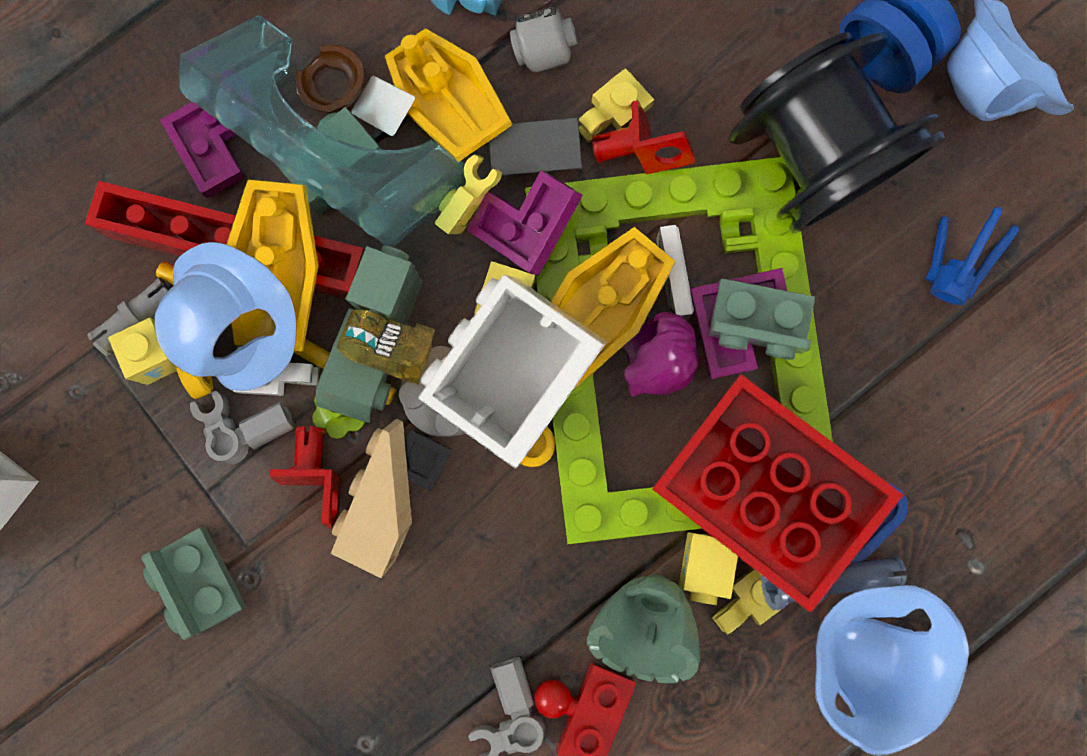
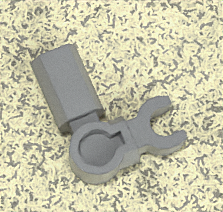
M216 390L211 392L212 398L215 401V408L210 413L205 412V408L201 403L196 401L190 403V411L193 417L203 422L206 427L203 430L206 437V452L212 459L226 464L239 463L247 455L249 447L257 449L296 429L293 417L288 407L282 401L239 422V428L236 427L233 419H228L227 417L230 411V403L224 394Z
M520 657L499 662L491 666L490 669L505 715L510 714L512 719L500 722L499 728H494L490 725H480L470 732L468 736L470 741L483 738L489 741L491 745L490 751L483 752L478 756H498L500 752L504 751L508 754L518 751L522 753L533 752L542 744L546 732L544 718L531 708L535 704Z

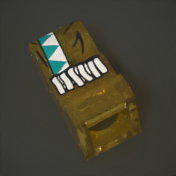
M354 310L350 313L337 344V349L342 355L352 361L419 385L432 350L435 329L419 323L413 328L392 320L387 321L370 311Z

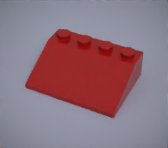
M741 374L652 489L810 613L903 497L902 493Z

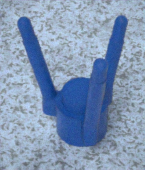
M1001 207L993 209L965 261L950 259L947 265H942L949 218L946 216L940 218L932 264L925 278L926 281L933 283L930 289V293L933 296L960 306L965 305L967 299L972 300L978 285L1019 232L1018 226H1012L976 271L974 265L1003 212Z

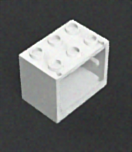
M503 275L498 281L492 278L483 288L476 300L482 307L475 317L470 321L466 318L463 319L448 340V343L454 346L448 356L442 361L437 358L427 369L420 381L426 387L419 396V399L516 468L528 454L607 341L518 278Z

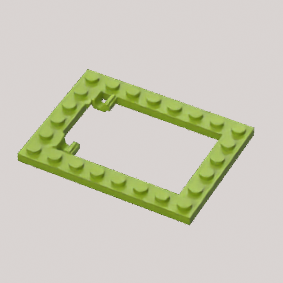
M782 157L667 170L648 175L642 173L567 182L565 184L580 192L583 196L540 275H535L537 293L551 302L568 272L607 246L608 229H617L620 227L619 224L707 214V218L720 216V229L725 254L755 250L758 273L782 268L788 292L811 296L801 231L796 234H792L789 227L796 221L793 216L783 220L777 219L776 216L777 212L796 196L793 175ZM526 187V188H525L526 197H527V195H528V193H529L531 187ZM751 222L752 235L741 236L739 223ZM589 241L590 254L578 255L577 242ZM812 311L807 339L811 340L810 349L802 354L795 353L794 360L770 356L776 400L833 442L814 313ZM593 374L576 389H573L553 417L567 544L701 529L699 525L652 490L653 487L608 493Z

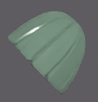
M652 574L647 577H639L622 586L600 610L587 636V646H589L592 655L597 659L603 658L602 663L618 672L626 670V675L635 674L641 680L652 682L656 678L658 683H677L679 678L682 681L692 678L697 673L699 667L700 644L692 608L683 590L676 583L661 575Z

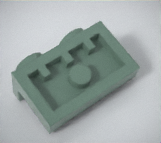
M721 278L708 336L719 338L718 345L722 347L747 350L748 344L767 347L766 355L794 360L795 353L802 354L810 349L811 340L807 339L815 297Z
M206 527L198 528L160 550L149 551L141 556L145 565L143 569L144 578L149 587L154 592L159 593L166 607L164 617L168 626L174 633L180 634L183 640L197 636L247 608Z

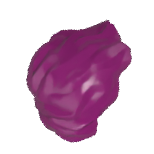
M660 312L654 318L649 319L648 322L644 323L639 334L624 346L627 352V360L629 361V366L624 370V378L628 382L631 397L643 393L668 395L681 390L691 383L699 366V356L693 328L681 315L670 312Z

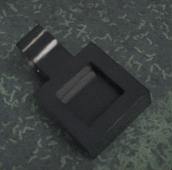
M374 428V430H373V432H372V434H371V436H370V438H369V440H368V442H367V445H368V443H369V441H370L372 435L374 434V432L376 431L377 428ZM410 429L405 439L408 480L432 491L453 449Z

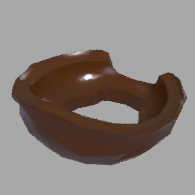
M324 45L320 47V53L305 69L296 70L295 85L297 94L304 105L318 112L328 114L339 112L344 107L349 108L362 93L365 75L363 63L354 51L343 45ZM328 66L331 69L341 70L346 73L350 83L345 95L334 100L325 99L320 96L313 79L324 67Z

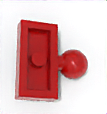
M591 662L576 698L571 696L569 688L562 681L551 679L541 683L534 695V703L539 713L552 719L559 718L564 714L569 716L555 749L557 755L608 756L637 684L636 681Z

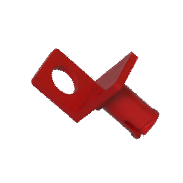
M639 100L631 102L632 122H630L629 127L592 136L594 141L592 142L593 151L599 163L635 153L645 173L648 175L691 165L696 162L695 154L685 132H676L651 139V126ZM664 147H676L681 150L680 154L672 158H662L656 154L659 149Z
M300 426L295 429L294 466L289 469H271L270 478L279 485L324 486L321 522L328 529L333 530L335 522L339 517L341 478L332 469L321 468L325 429L309 426V432H307L305 426Z

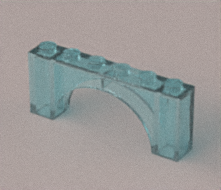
M260 15L180 54L179 92L217 119L224 127L232 130L252 145L260 154L265 155L288 172L295 180L306 185V187L324 199L331 207L337 209L363 228L367 234L375 237L386 246H395L439 211V205L444 197L452 189L458 190L465 164L461 161H456L444 148L433 140L409 149H370L331 137L301 118L287 104L276 85L282 77L288 74L293 39Z

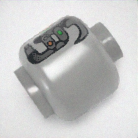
M547 7L521 15L516 21V29L510 30L511 43L518 64L520 66L526 64L532 72H541L565 65L571 57L570 46L578 44L571 17L563 19L561 13L555 7Z

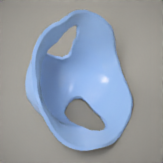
M974 0L975 17L967 27V32L952 51L947 62V71L954 92L965 110L982 121H993L1034 107L1052 115H1063L1073 111V104H1070L1065 98L1055 70L1047 63L1040 61L1035 52L1022 40L1012 23L1008 7L1000 0Z
M209 242L199 244L183 253L176 260L173 268L174 286L162 298L155 313L156 336L166 357L178 368L193 376H216L219 382L230 390H252L275 379L289 364L296 341L295 311L291 297L283 284L266 266L253 257L234 247L221 243ZM258 308L270 314L276 324L273 335L254 338L224 358L213 356V348L219 335L242 313Z
M903 585L866 589L841 600L824 618L817 636L816 697L825 719L840 735L861 748L864 752L872 755L895 753L916 744L930 735L943 723L950 713L959 695L966 672L969 649L966 634L960 621L940 598L916 586ZM917 608H921L928 614L932 626L929 631L914 632L870 618H899L908 615L909 612ZM838 692L849 706L853 717L843 714L836 708L835 699Z

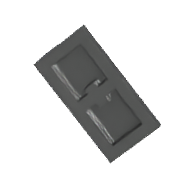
M578 118L513 123L511 127L489 141L491 169H498L502 172V176L539 173L540 170L549 172L582 169Z

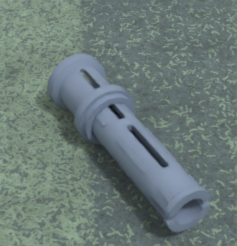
M893 556L887 559L850 563L818 604H821L828 595L872 588L903 586L907 575L894 576L893 572L906 571L904 562L898 556ZM762 575L763 595L766 603L772 610H781L788 603L796 602Z

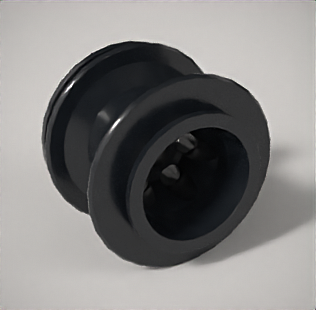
M844 32L826 39L774 72L758 85L740 105V110L744 117L732 129L728 138L729 142L739 145L767 133L800 186L796 196L785 204L776 215L779 220L789 218L790 216L794 217L796 221L789 227L792 234H796L816 224L870 192L922 158L946 139L943 132L932 135L929 131L939 119V116L934 113L926 115L910 124L897 125L862 70L886 46L888 36L885 33H874L855 41L852 33Z

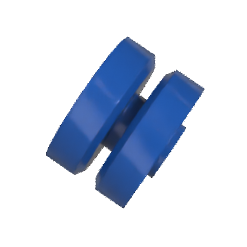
M864 0L859 2L844 16L839 25V34L850 32L856 41L874 33H885L888 36L886 46L862 70L874 84L884 90L900 94L911 91L928 74L931 66L938 65L960 42L961 26L956 11L948 0Z

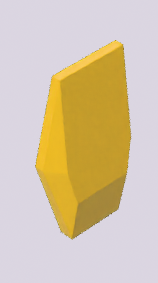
M425 28L416 35L405 36L400 46L385 55L395 87L415 97L407 115L456 161H461L512 126L511 120L477 58Z
M248 180L227 245L246 253L262 263L287 289L292 300L296 318L294 351L301 352L304 348L318 271L306 185ZM258 308L242 313L231 322L234 345L244 346L254 338L271 336L276 329V324L270 314Z
M635 227L568 272L551 300L554 305L607 341L574 389L639 334L676 263L674 259Z

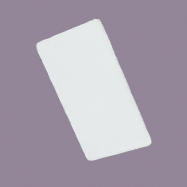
M372 76L351 113L393 136L413 104L415 97Z

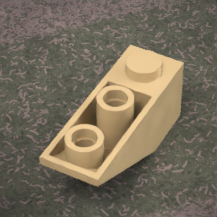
M398 419L394 420L384 429L377 428L366 448V454L371 456L366 470H359L349 489V495L354 497L349 511L344 509L341 512L332 530V535L336 536L337 539L331 554L379 578H382L395 563L412 524L403 422Z

